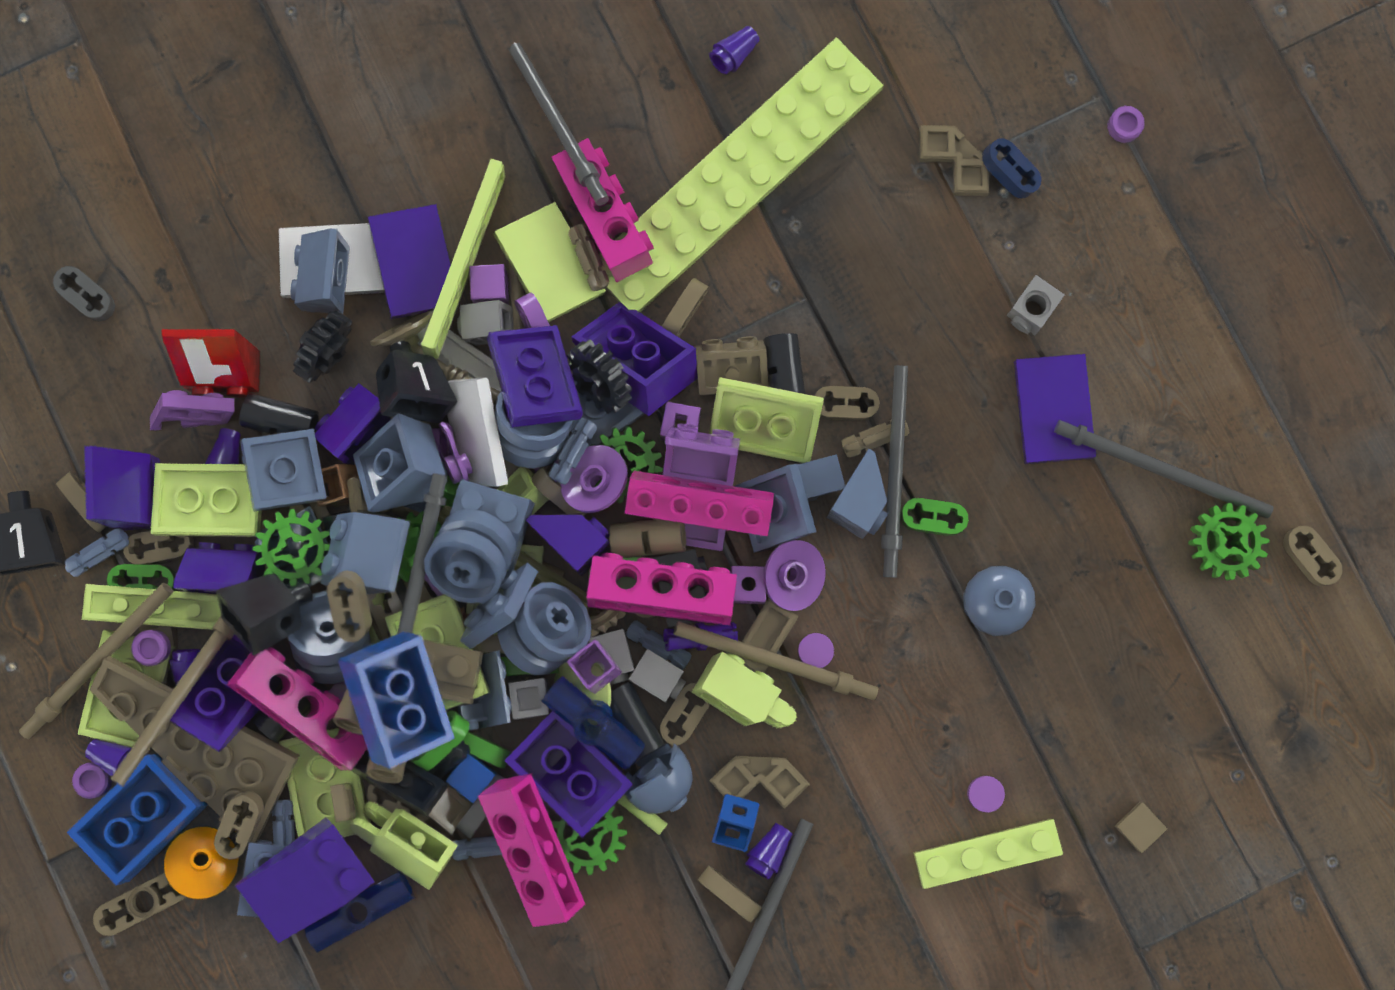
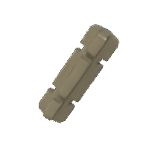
M579 224L570 228L568 235L572 244L576 245L575 252L585 275H589L587 281L591 290L599 291L606 288L609 284V278L606 271L601 269L603 264L594 242L589 240L591 235L587 226Z
M889 420L890 424L888 425L884 422L859 432L858 437H855L853 434L843 438L841 444L845 455L848 458L860 455L863 449L867 452L868 449L872 450L890 443L891 420ZM905 420V436L909 434V427Z

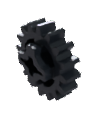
M337 310L334 312L330 311L326 319L322 317L317 320L308 331L304 332L299 340L300 347L296 353L299 357L293 363L295 366L293 372L308 383H311L312 380L317 381L320 374H328L332 367L340 362L346 353L345 348L349 341L347 336L352 331V328H350L352 321Z
M583 340L570 350L571 352L567 354V358L570 361L568 363L570 370L573 372V380L577 381L575 387L582 396L586 395L588 402L593 400L598 410L603 408L607 414L612 411L616 413L628 404L627 402L632 399L629 394L632 391V387L625 381L629 377L621 372L623 366L617 358L613 359L611 351L605 353L602 344L598 343L595 346L592 340L587 342Z

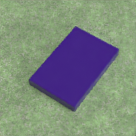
M433 204L368 216V224L390 318L396 319L431 310L434 311L451 266L437 205Z
M557 325L488 332L487 341L511 428L579 420L582 418L583 410Z
M1085 354L1016 359L1014 367L1024 464L1094 459L1096 457V449L1083 444L1076 446L1072 444L1071 439L1054 433L1058 420L1076 427L1081 424L1087 427V431L1094 433Z

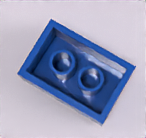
M401 632L338 659L373 763L390 769L455 739L421 635Z
M158 754L146 755L123 787L116 784L67 832L115 885L130 882L208 806L205 801L200 802L161 762L163 759Z

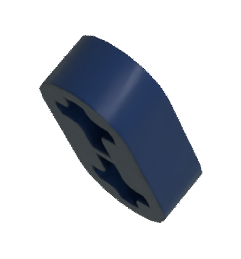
M1001 138L995 140L984 149L982 154L983 164L1013 196L1026 198L1039 189L1042 180L1040 172L1012 142ZM999 151L1004 155L1001 161L996 158ZM1022 176L1027 179L1025 186L1020 183Z

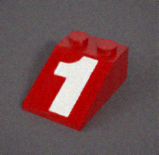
M162 329V339L180 386L192 392V395L203 396L207 393L227 392L229 397L242 398L246 397L248 392H259L260 350L235 329Z

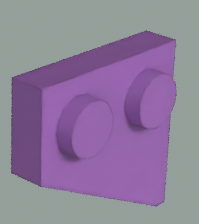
M181 390L162 393L150 416V430H162V422L175 420L181 421L183 428L227 424L234 413V398H224L223 395L218 393H207L203 396L188 395L187 392Z

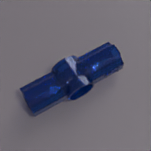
M563 676L557 679L541 700L542 703L574 728L573 732L579 742L590 746L595 745L624 770L637 760L646 746L642 740L613 717L614 714L608 704L603 701H593ZM587 719L596 721L600 726L590 724Z
M398 871L362 891L344 906L304 928L310 945L318 953L368 926L370 923L415 899L412 887L403 873ZM354 902H360L367 908V917L364 921H359L352 916L351 907Z

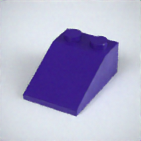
M621 302L614 305L571 337L575 346L583 340L585 342L592 340L595 346L598 343L602 344L605 353L612 352L613 359L617 358L623 366L621 372L629 377L625 381L632 387V391L629 392L632 399L628 403L648 416L698 379L696 348L637 310L627 309Z
M84 446L86 519L114 529L121 528L123 531L151 529L155 463H160V459L147 453Z
M235 634L231 640L226 639L169 721L219 753L260 710L227 685L251 653ZM276 675L269 681V688L272 693L281 683V679Z
M557 708L504 760L519 776L531 774L541 798L582 838L634 785Z
M325 817L235 886L275 940L280 943L344 906L375 881L335 826Z

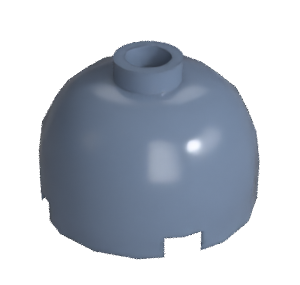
M990 566L978 572L967 583L963 595L964 611L967 617H969L970 621L980 632L992 636H1007L1022 629L1031 619L1036 605L1035 591L1029 579L1020 571L1007 566Z
M668 743L637 761L636 764L642 768L633 776L629 771L625 775L634 785L624 796L636 808L649 814L665 813L669 810L674 812L680 809L687 801L686 795L689 793L693 781L691 765L685 754L676 744H673V748H671Z

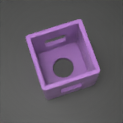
M504 264L469 267L470 298L473 303L500 300L509 305L508 273Z
M666 402L660 431L661 440L665 441L670 428H676V419L686 421V424L698 427L701 408Z
M731 567V574H737L733 604H765V567ZM746 577H751L755 580L756 586L751 591H746L742 587V580Z
M593 640L567 660L568 665L586 689L594 694L622 673L606 649L597 640ZM595 663H602L605 668L604 673L601 676H594L591 672V667Z

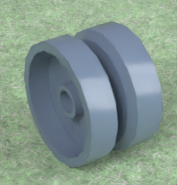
M502 392L497 397L495 417L503 458L516 466L532 469L548 466L556 461L569 437L573 420L511 428Z
M473 509L455 511L446 517L424 559L425 573L430 582L442 594L456 601L467 603L485 602L494 597L499 590L506 572L516 555V540L510 529L500 519L487 512Z
M553 582L540 583L528 591L515 620L499 630L497 635L502 650L514 665L522 671L533 675H547L559 668L587 645L591 637V621L584 604L567 587Z
M321 591L312 594V602L300 607L302 626L299 630L289 635L288 639L297 669L308 674L317 683L336 684L345 681L338 659L372 644L369 632L356 642H347L337 635L334 629L327 591ZM351 617L346 621L347 624H352L355 630L360 626L359 623H354Z

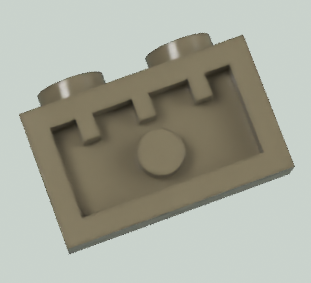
M753 336L740 337L734 343H723L722 340L711 339L703 341L702 345L695 346L699 395L716 394L719 377L769 387L766 347L763 340H758L757 337Z

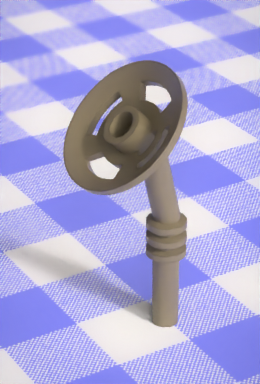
M433 310L417 315L372 339L370 341L371 345L382 347L393 345L398 341H407L410 343L413 353L423 354L422 347L418 344L421 341L418 333L429 324ZM437 359L447 381L473 379L469 377L467 371H462L459 367L455 368L452 364L447 366ZM490 387L492 402L496 405L500 391Z

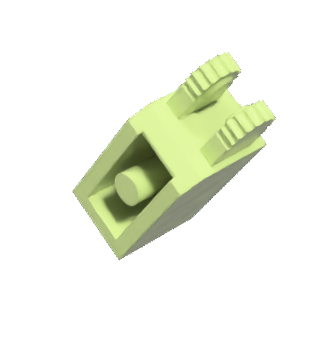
M720 652L711 657L692 690L693 694L743 726L764 721L768 725L776 727V729H781L794 724L793 722L797 718V713L792 708L793 706L790 707L787 702L778 697L782 690L773 685L774 680L770 676L760 671L753 672L744 666L745 661L741 657L728 652Z
M368 801L362 808L363 814L381 826V830L359 817L355 818L350 824L351 830L371 845L370 852L430 890L448 864L458 845L404 809H395L391 813L375 802Z

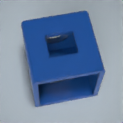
M469 753L467 758L458 764L448 776L446 783L471 803H474L478 795L483 792L490 781L497 775V772L481 759Z
M725 794L712 842L747 852L758 814L759 803ZM734 807L742 808L745 810V814H735L732 809ZM726 828L739 831V839L726 836Z

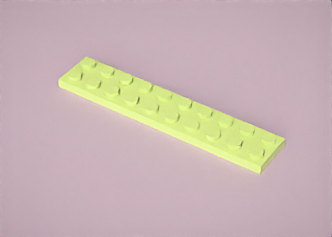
M835 38L638 218L639 221L634 223L638 232L645 230L654 247L653 250L649 251L653 264L616 283L602 254H599L603 264L601 269L606 271L609 278V284L606 289L627 309L637 310L638 312L643 311L881 92L884 85ZM623 232L615 240L617 241L625 238L627 233Z

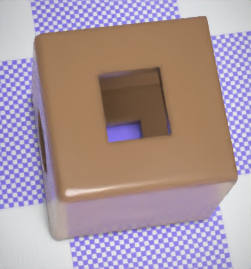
M335 464L321 469L323 481L328 485L330 496H327L324 501H318L317 506L340 507L349 504L347 480L359 477L356 465Z

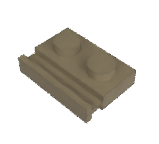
M423 639L441 697L452 701L473 704V695L477 686L484 652Z

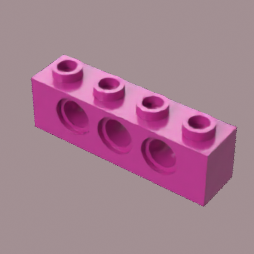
M589 138L579 142L578 145L588 162H592L600 174L599 181L609 197L608 202L604 205H612L608 211L598 212L602 206L596 205L587 187H583L575 175L576 168L566 150L552 156V159L617 283L653 264L649 251L653 250L654 247L646 231L638 232L634 223L639 221L631 203L623 204L619 195L624 193V190L615 174L610 177L608 176L605 167L609 166V162L601 147L594 149ZM618 233H627L625 238L617 241L613 240Z
M633 471L629 480L625 514L768 536L774 493Z
M603 553L601 557L593 556L587 591L588 607L723 625L731 624L737 574H731L730 570L726 568L710 567L708 570L694 569L692 564L684 562L673 563V566L658 564L657 560L651 558H638L637 561L623 560L621 555L614 553ZM624 576H629L635 579L637 583L630 589H622L617 585V581ZM666 581L672 586V589L668 593L660 594L654 591L652 587L656 582ZM699 585L703 586L708 591V594L703 598L697 599L692 597L688 591L691 587Z
M269 647L255 656L250 653L227 685L338 769L352 770L367 749L363 735L354 734L339 727L338 734L331 738L326 730L328 722L332 718L334 719L341 700L328 691L322 693L312 685L314 680L308 674L299 669H296L294 672L284 664L285 657L273 648ZM274 675L278 676L283 684L282 690L278 695L273 694L269 688V681ZM303 697L307 698L311 704V710L306 717L302 716L298 711V703Z
M531 774L498 780L478 795V798L532 927L565 923L585 905V902Z

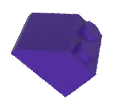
M359 383L355 388H348L339 398L338 403L340 405L332 415L328 413L323 416L315 427V430H317L315 433L316 440L344 464L354 465L353 454L391 420L389 416L381 415L379 398Z
M531 515L526 519L528 524L581 577L590 569L593 556L601 557L603 553H606L611 548L607 540L610 537L608 530L594 517L590 521L583 515Z
M200 542L198 549L186 548L174 579L173 588L186 592L217 594V590L262 577L265 573V564L256 565L255 563L262 557V553L253 551L255 545L234 544L233 550H220V544Z

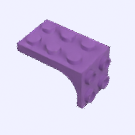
M677 424V428L669 429L665 439L666 454L663 475L733 486L740 439L733 438V432L713 429L712 434L698 432L699 427L690 424ZM684 523L687 546L718 551L723 550L726 530Z

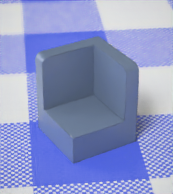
M837 454L798 464L808 502L817 500L818 496L837 492L845 488Z

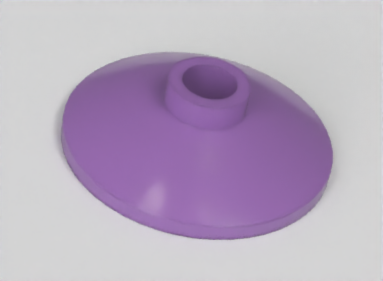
M593 445L587 447L576 468H571L570 472L573 474L566 485L560 484L562 487L561 493L565 501L577 511L594 513L606 509L620 497L627 482L628 472L623 457L616 450L608 446ZM599 480H602L601 483L595 487L596 483Z
M801 540L784 542L769 556L764 569V585L768 597L778 607L790 611L802 610L810 606L823 589L825 564L820 552L812 544ZM790 569V576H789V578L787 579V573H788V570Z

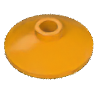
M196 827L186 830L178 835L168 847L164 859V871L169 884L179 894L191 899H208L223 892L235 878L238 869V858H223L215 850L214 840L217 829ZM228 837V839L230 840L229 846L235 848L234 843ZM199 854H204L208 857V862L203 866H197L194 863V858Z

